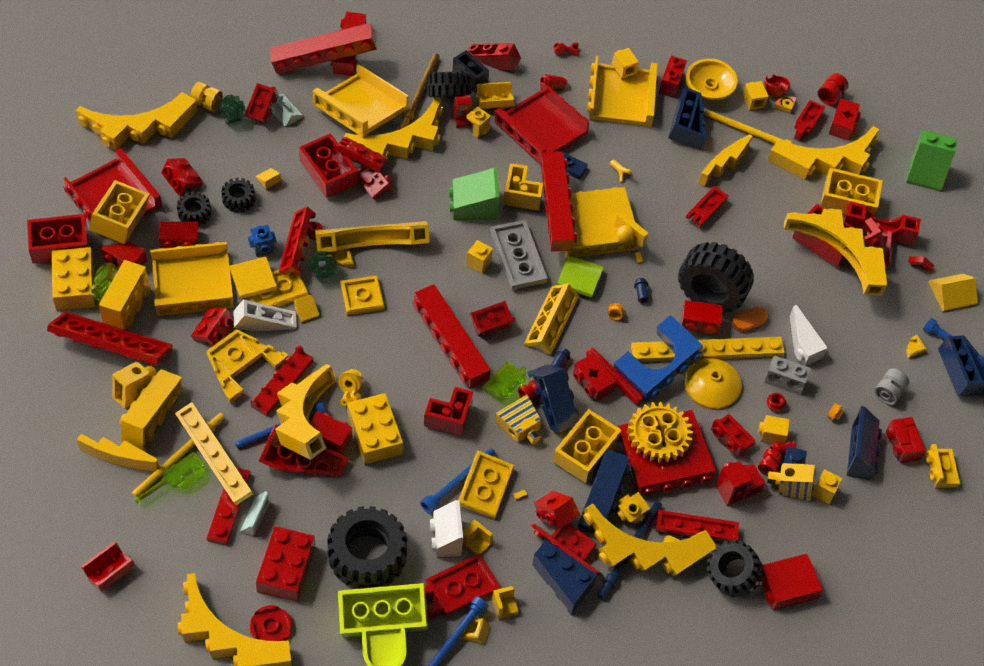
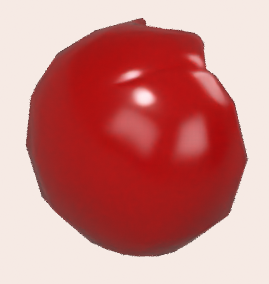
M772 74L770 78L765 76L764 87L768 95L781 97L789 92L790 82L786 77Z

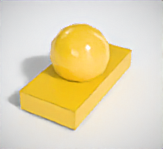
M619 212L615 221V226L618 228L616 233L617 239L622 243H629L633 240L640 247L646 245L648 232L624 212Z

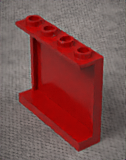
M541 82V90L506 112L501 108L495 110L494 123L539 163L541 152L562 151L586 136L589 131L588 119L577 112L573 106L569 105L563 97L559 96L544 82Z
M122 148L115 151L116 159L72 182L66 177L63 178L65 186H63L64 191L68 196L71 195L77 208L81 207L87 220H91L92 213L115 180L150 194L147 210L142 217L162 207L160 194Z
M693 410L684 411L682 417H688L687 424H692L691 431H693V435L691 437V444L688 450L684 451L683 456L678 455L676 460L670 457L669 462L662 458L659 463L656 457L653 461H650L649 455L643 458L644 452L636 453L638 446L631 447L633 440H628L629 433H627L629 423L618 425V428L621 429L619 441L622 442L626 456L630 457L629 464L632 465L631 470L638 488L637 492L641 496H650L660 491L669 492L678 487L687 488L697 483L706 484L713 480L716 470Z

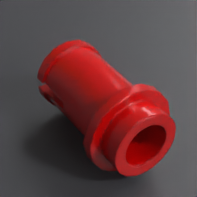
M794 441L773 442V444H770L769 449L777 450L783 455L787 446L796 448V444Z

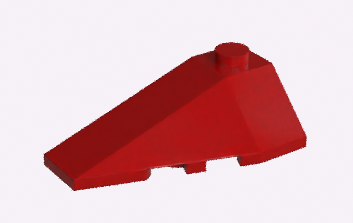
M275 424L258 462L276 470L341 477L348 462V457L326 448L310 460L282 446L275 430L278 425Z

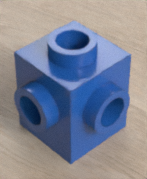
M269 225L251 228V236L248 237L250 248L254 249L255 255L261 256L274 253L276 236L274 231H270Z

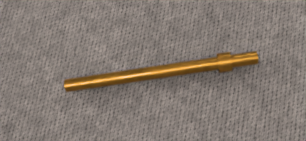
M433 54L411 104L403 114V121L399 130L412 122L416 107L427 86V74L433 72L439 60V54Z

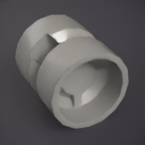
M889 369L875 387L874 394L881 402L893 405L908 387L909 379L902 371Z

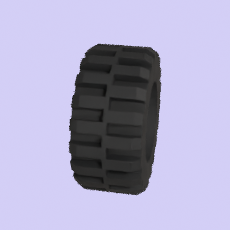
M705 242L694 246L689 251L678 271V282L681 290H684V295L687 298L689 297L691 301L723 305L722 313H725L726 311L732 312L742 306L754 284V273L750 263L745 260L742 254H738L734 248L730 249L728 245H719L717 242H712L711 244Z
M361 506L356 511L351 509L346 511L345 517L343 515L339 516L337 524L334 523L330 528V534H328L327 539L329 565L331 569H334V574L337 578L342 577L344 584L349 585V583H352L353 588L359 589L360 586L365 588H371L372 586L383 587V583L390 584L394 581V576L398 577L402 572L407 556V535L404 532L402 523L397 522L395 515L390 514L389 516L387 510L381 508L379 511L374 506H370V509H364V506ZM373 536L382 540L386 544L387 550L376 559L362 560L354 557L348 551V546L359 537Z

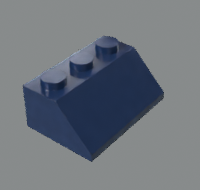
M865 406L860 407L852 424L846 476L870 480L873 473L876 474L878 471L879 463L876 462V457L879 456L880 445H877L881 438L882 429L879 428L880 420Z

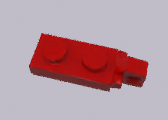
M809 100L796 120L794 139L800 141L804 133L807 135L811 133L823 114L825 106Z

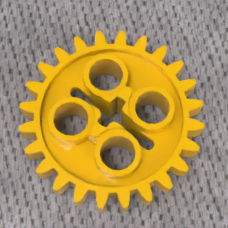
M652 402L650 408L644 404L643 410L638 408L636 414L633 413L632 418L629 420L628 440H633L631 447L638 446L636 453L644 452L643 458L649 455L650 461H653L655 457L659 463L662 458H665L666 462H669L670 457L676 460L678 455L683 456L684 451L688 450L692 441V424H687L689 418H682L684 412L677 413V407L670 409V403L663 407L662 402L659 403V406Z

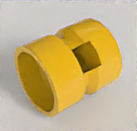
M198 81L193 86L190 97L196 99L198 106H203L205 109L215 112L221 105L223 92L214 87L210 88L209 85Z

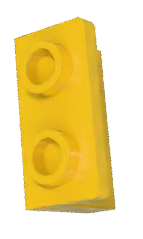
M511 82L477 84V102L479 107L488 110L493 107L506 109L514 106Z
M932 444L926 452V461L930 464V479L933 480L934 487H958L960 481L953 450L937 449V445Z

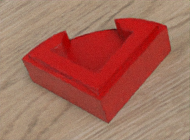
M925 256L909 257L908 262L911 265L915 266L918 264L924 267L923 270L933 271L934 264Z

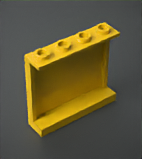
M596 56L595 63L591 64L590 72L594 73V75H590L589 86H592L588 93V99H591V102L587 104V112L590 113L589 120L652 127L658 63H651L649 70L638 68L636 74L621 78L613 65L598 64L599 56Z
M358 64L357 74L326 92L319 88L313 90V105L361 137H364L408 110V95Z
M625 187L571 193L569 201L573 202V213H571V216L575 217L573 232H577V243H574L573 251H565L566 259H568L569 255L578 258L638 250L639 245L633 240L629 243H622L617 239L616 235L618 228L615 226V221L619 212H624L635 221Z
M227 242L150 250L157 317L208 311L210 307L234 308Z

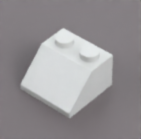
M455 500L435 510L433 519H430V531H434L435 538H431L432 550H436L437 558L461 556L463 531L459 500Z

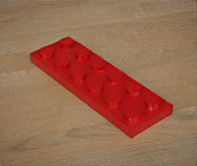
M66 311L47 326V332L54 333L55 336L67 337L74 342H83L93 348H102L113 354H122L129 359L144 361L148 365L160 363L172 352L173 344Z

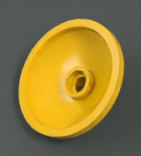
M717 59L698 60L690 65L686 73V83L689 89L700 92L702 98L707 100H721L729 97L735 91L738 83L737 75L732 67Z
M705 358L698 360L688 368L684 378V387L688 396L696 404L707 409L717 410L727 408L737 401L742 390V381L737 370L729 363L716 358Z

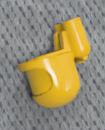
M349 369L339 376L338 383L340 389L344 392L340 404L346 406L349 402L361 399V394L358 393V390L364 383V377L356 369Z

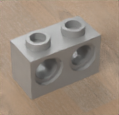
M774 355L764 383L801 395L811 368Z

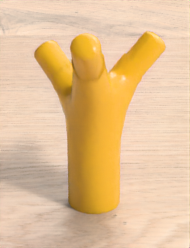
M615 159L610 162V165L617 170L620 182H623L624 173L632 174L631 169H626Z

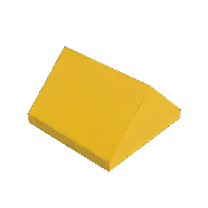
M958 274L929 280L928 282L943 312L978 304L975 277Z

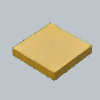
M266 257L229 266L240 299L277 290Z
M378 276L340 281L347 315L384 310Z

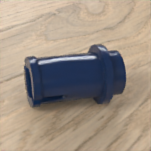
M638 278L634 283L638 302L646 303L650 300L647 289L649 284L645 278Z
M560 348L556 351L557 355L551 364L552 366L562 368L566 361L570 359L571 353L566 348Z

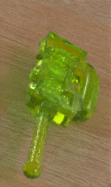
M192 452L177 464H173L170 469H166L161 481L139 497H136L135 502L141 503L143 499L163 485L170 484L173 489L176 487L180 489L188 488L203 477V468L205 467L203 461ZM194 472V474L189 476L187 479L183 480V478L187 476L189 473Z

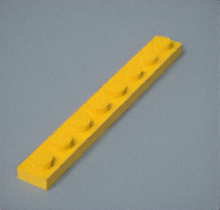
M781 337L698 340L703 345V355L699 360L705 358L773 357L774 355L783 357L785 353ZM664 341L631 343L632 355L640 363L666 362L674 359L675 354Z

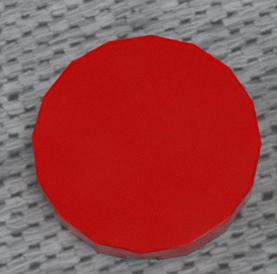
M264 606L258 609L249 622L250 634L252 638L259 640L286 641L292 632V619L289 613L279 608V606Z

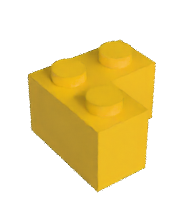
M510 163L503 205L539 211L543 183L526 180L528 166Z

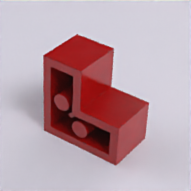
M454 387L449 403L430 398L424 413V426L462 436L473 404L474 391Z
M741 461L735 463L728 462L721 469L716 488L728 506L761 493L765 481L754 463L747 466L742 465Z

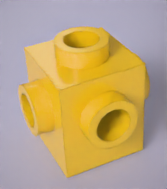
M637 492L631 497L627 494L620 499V505L617 507L619 511L616 513L622 522L626 521L629 524L633 521L636 524L645 518L643 513L649 510L650 507L640 493ZM629 506L634 508V512L629 510Z

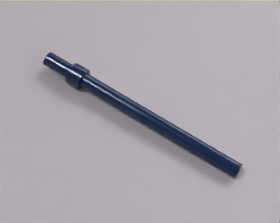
M655 501L633 537L642 539L657 515L658 510L662 507L661 502ZM630 555L618 562L612 572L607 574L603 581L604 585L597 594L600 599L604 600L610 589L615 587L618 582V576L630 559Z

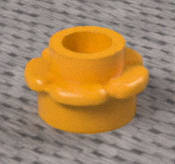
M612 303L608 306L607 312L610 319L618 321L625 315L626 310L623 309L621 304Z
M834 403L827 416L832 421L834 419L838 420L844 412L841 409L842 404Z

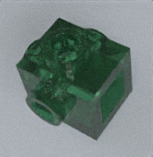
M234 95L223 97L224 99H221L218 109L220 116H224L225 123L242 121L244 119L243 111H245L243 100L240 101L239 96Z
M323 250L315 252V255H311L312 260H309L310 272H314L315 277L324 279L334 275V269H337L336 259L335 257L332 258L331 253ZM320 261H325L324 266H320L318 263Z

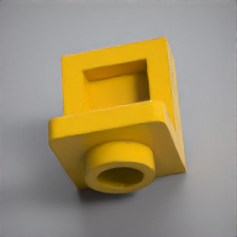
M476 107L467 115L466 118L474 124L472 133L474 137L478 139L480 136L488 133L491 119L488 113L480 107Z

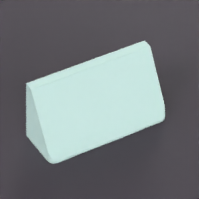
M279 94L277 102L273 103L271 107L272 113L284 126H289L302 119L303 115L284 94Z
M265 491L255 497L241 527V533L253 537L256 534L270 503L268 492Z

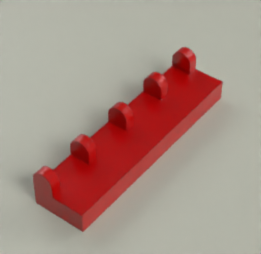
M309 207L294 212L279 272L283 275L291 272L295 275L301 274L302 270L298 268L299 261L303 262L305 259L301 252L303 246L307 247L309 244L305 237L306 233L311 232L313 228L309 224L310 218L314 219L316 217V213Z
M297 345L295 352L290 358H286L284 365L274 372L272 379L266 385L262 386L261 392L251 399V407L267 417L280 402L277 393L289 384H295L314 362V358L305 353L302 346Z

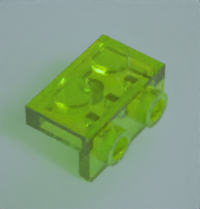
M111 262L106 266L102 265L97 270V275L93 281L91 292L99 301L102 300L110 286L109 284L113 281L116 266Z
M507 361L483 386V391L502 403L506 398L509 399L513 395L514 389L518 385L521 386L527 378L526 368L523 366L521 369H518Z

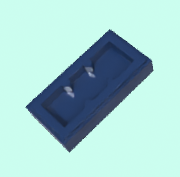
M563 153L564 159H567L568 164L567 170H565L566 173L580 179L586 171L588 164Z

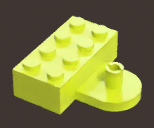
M424 583L338 591L341 636L343 638L362 636L363 657L367 666H403L407 657L406 632L428 630Z

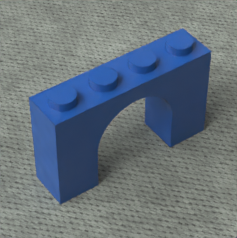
M672 315L657 326V335L675 354L674 359L668 366L661 369L647 368L629 351L614 362V368L643 395L645 401L655 398L659 394L660 389L664 386H669L674 381L675 376L679 373L683 374L688 369L689 364L693 361L697 362L703 355V345Z

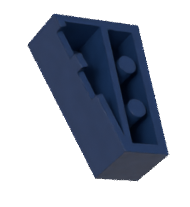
M684 88L678 100L668 136L671 140L699 150L702 149L707 140V133H705L706 123L703 119L702 94L700 92Z
M964 335L948 336L938 350L957 396L984 395V364L978 357L979 353Z
M547 364L527 372L529 378L533 377L537 388L534 389L536 395H541L544 406L541 407L550 429L562 432L574 427L579 421V412L574 406V394L569 388V376L564 368Z
M547 539L534 554L533 567L546 584L550 585L556 593V597L564 603L567 611L572 615L594 587L597 574Z

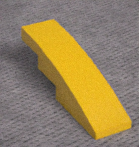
M749 134L735 141L712 159L701 172L698 184L705 187L713 175L720 178L727 167L734 170L750 147L752 135Z
M82 433L76 439L80 450L112 464L154 472L159 468L157 458L125 440L118 446L104 437L97 443Z

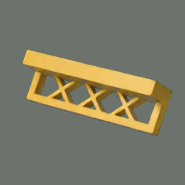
M570 284L551 287L524 342L526 347L539 346L545 354H552L579 297Z

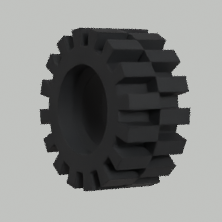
M239 177L235 178L236 181L229 179L230 183L226 181L224 183L225 186H222L221 190L222 202L225 208L229 207V211L235 209L236 213H238V210L245 212L244 208L249 210L250 206L253 207L255 202L254 185L250 184L249 180L245 182V178L239 180ZM236 192H242L245 194V196L240 198H235L231 195Z
M194 191L191 192V195L185 193V198L181 196L180 200L177 201V212L180 221L198 222L199 226H201V222L205 224L206 220L209 221L211 216L209 198H206L205 194L201 195L200 192L194 194ZM193 206L201 208L197 212L187 211L188 208Z

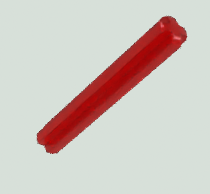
M594 347L586 351V356L595 354L616 380V386L634 404L638 405L642 402L643 395Z

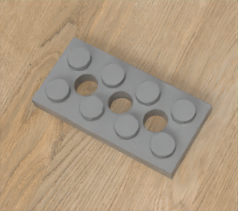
M526 220L490 227V233L511 290L547 283L548 278ZM509 238H515V239H517L518 241H517V242H511V241H509L508 239H509ZM520 252L523 256L517 257L514 253ZM521 267H526V268H528L529 270L526 271V272H523V271H521L519 268H521Z

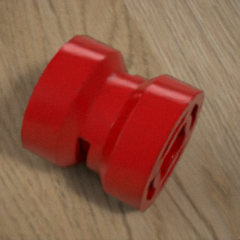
M534 379L529 381L528 385H522L518 388L520 398L527 395L530 401L533 402L535 398L541 397L540 394L536 395L534 389L537 386Z
M766 449L763 454V460L758 465V470L768 476L769 471L778 472V466L782 463L783 455L777 450Z

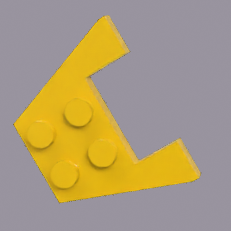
M237 329L206 351L207 357L229 403L244 393L243 388L233 379L236 375L261 357L275 369L285 363L286 358L289 357L287 353H281L270 345L266 346L258 342V339Z

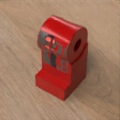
M470 95L454 97L452 115L456 128L472 126V122L466 118L472 110Z

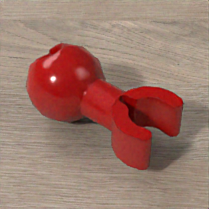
M557 42L553 46V51L556 55L570 52L574 56H579V43H572L571 46H568L562 42Z

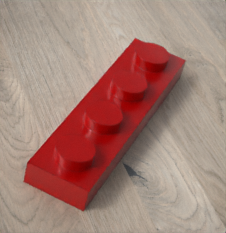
M236 467L248 485L251 471ZM224 488L206 538L208 542L227 546L241 503L235 505Z
M658 510L656 532H668L670 534L692 537L706 530L714 541H728L729 543H731V540L738 541L739 522Z

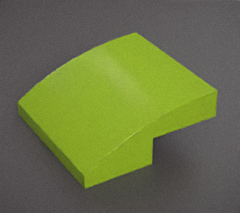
M569 255L557 285L570 284L576 293L592 297L604 267Z

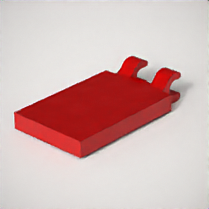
M479 553L425 579L426 599L430 597L434 603L427 606V617L431 620L441 612L446 617L471 605L470 603L476 596L483 599L493 594V590L500 589L499 583Z

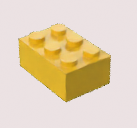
M829 168L820 206L825 209L842 210V213L845 214L850 201L866 205L869 212L875 216L879 205L883 180Z
M115 180L92 213L89 230L125 244L146 212L150 194Z
M91 247L52 250V296L56 311L95 307L94 260Z
M126 260L123 261L99 303L103 323L125 330L132 326L136 312L141 310L142 302L145 297H148L151 290L145 266Z
M386 393L347 403V415L364 465L403 455V441Z
M588 409L556 448L553 462L586 483L601 465L606 449L612 450L619 442L621 429Z

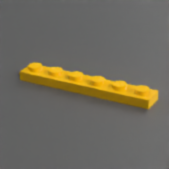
M191 402L175 413L234 504L238 505L253 495L194 404Z

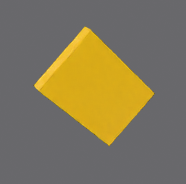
M279 270L272 272L277 290L247 298L252 302L280 307L292 303L296 299L308 296L309 293L300 275H295L292 272L283 275Z
M477 450L458 499L460 506L494 520L515 465Z

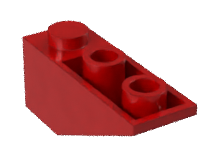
M514 43L470 44L467 50L480 63L498 70H515L521 60V56Z

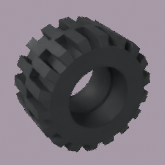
M455 71L427 74L428 96L431 98L472 95L471 73Z
M731 540V543L724 541L723 546L718 544L716 546L717 550L710 553L712 558L707 560L709 564L707 572L710 574L708 575L710 580L722 593H727L729 596L734 597L736 594L738 597H742L744 592L747 595L750 594V589L753 588L755 590L758 587L756 583H761L762 580L760 574H763V569L761 568L763 565L759 556L751 546L746 545L743 541L739 543L736 540ZM737 559L745 561V568L739 576L733 578L725 576V569L731 561Z

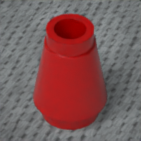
M545 74V76L540 78V87L541 82H544L553 90L567 86L566 77Z

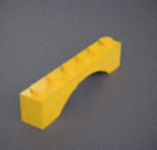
M426 221L315 230L317 252L338 251L371 245L430 243L429 225Z

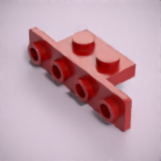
M532 523L531 527L535 529L533 533L543 540L546 537L555 546L595 572L597 576L601 574L599 570L585 561L597 543L568 523L562 528L557 527L551 535L537 524Z

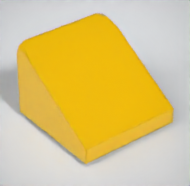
M270 168L257 175L256 179L265 189H268L281 182V174Z
M312 295L294 301L295 310L301 322L320 317Z
M475 618L460 638L485 644L490 625L485 619Z

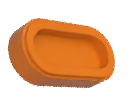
M753 307L734 316L733 328L738 332H747L762 326L767 321L768 313L762 307Z

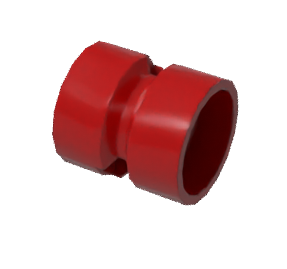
M832 73L818 89L817 95L826 105H834L848 89L849 83L843 75Z

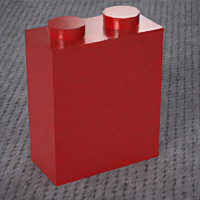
M807 553L761 566L763 569V574H760L762 580L761 583H758L760 586H763L765 600L771 605L772 610L819 599L823 591Z

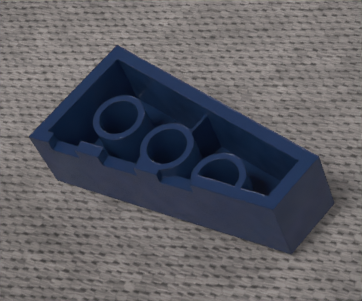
M606 449L584 509L594 504L603 517L611 522L608 517L610 512L614 513L618 501H615L617 494L621 495L625 484L622 481L625 475L628 476L632 466L629 464L630 457ZM582 512L578 528L591 533L596 532L592 525L587 524L583 517L584 512Z

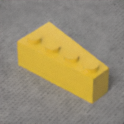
M162 369L159 370L156 376H152L149 385L142 389L139 398L132 402L129 411L123 414L120 419L121 444L125 440L144 452L146 451V442L153 440L156 426L162 425L166 416V410L170 411L182 391V377Z

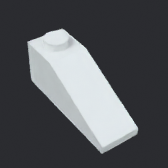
M243 300L233 311L234 328L247 331L295 330L297 328L295 311Z
M797 305L793 306L790 314L794 352L796 358L804 366L823 359L827 346Z

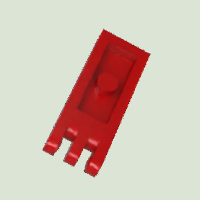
M343 137L336 146L337 151L377 172L381 170L387 160L380 153L348 137Z
M713 186L687 213L685 218L689 220L694 216L691 222L695 224L700 220L697 226L701 228L728 200L729 195Z

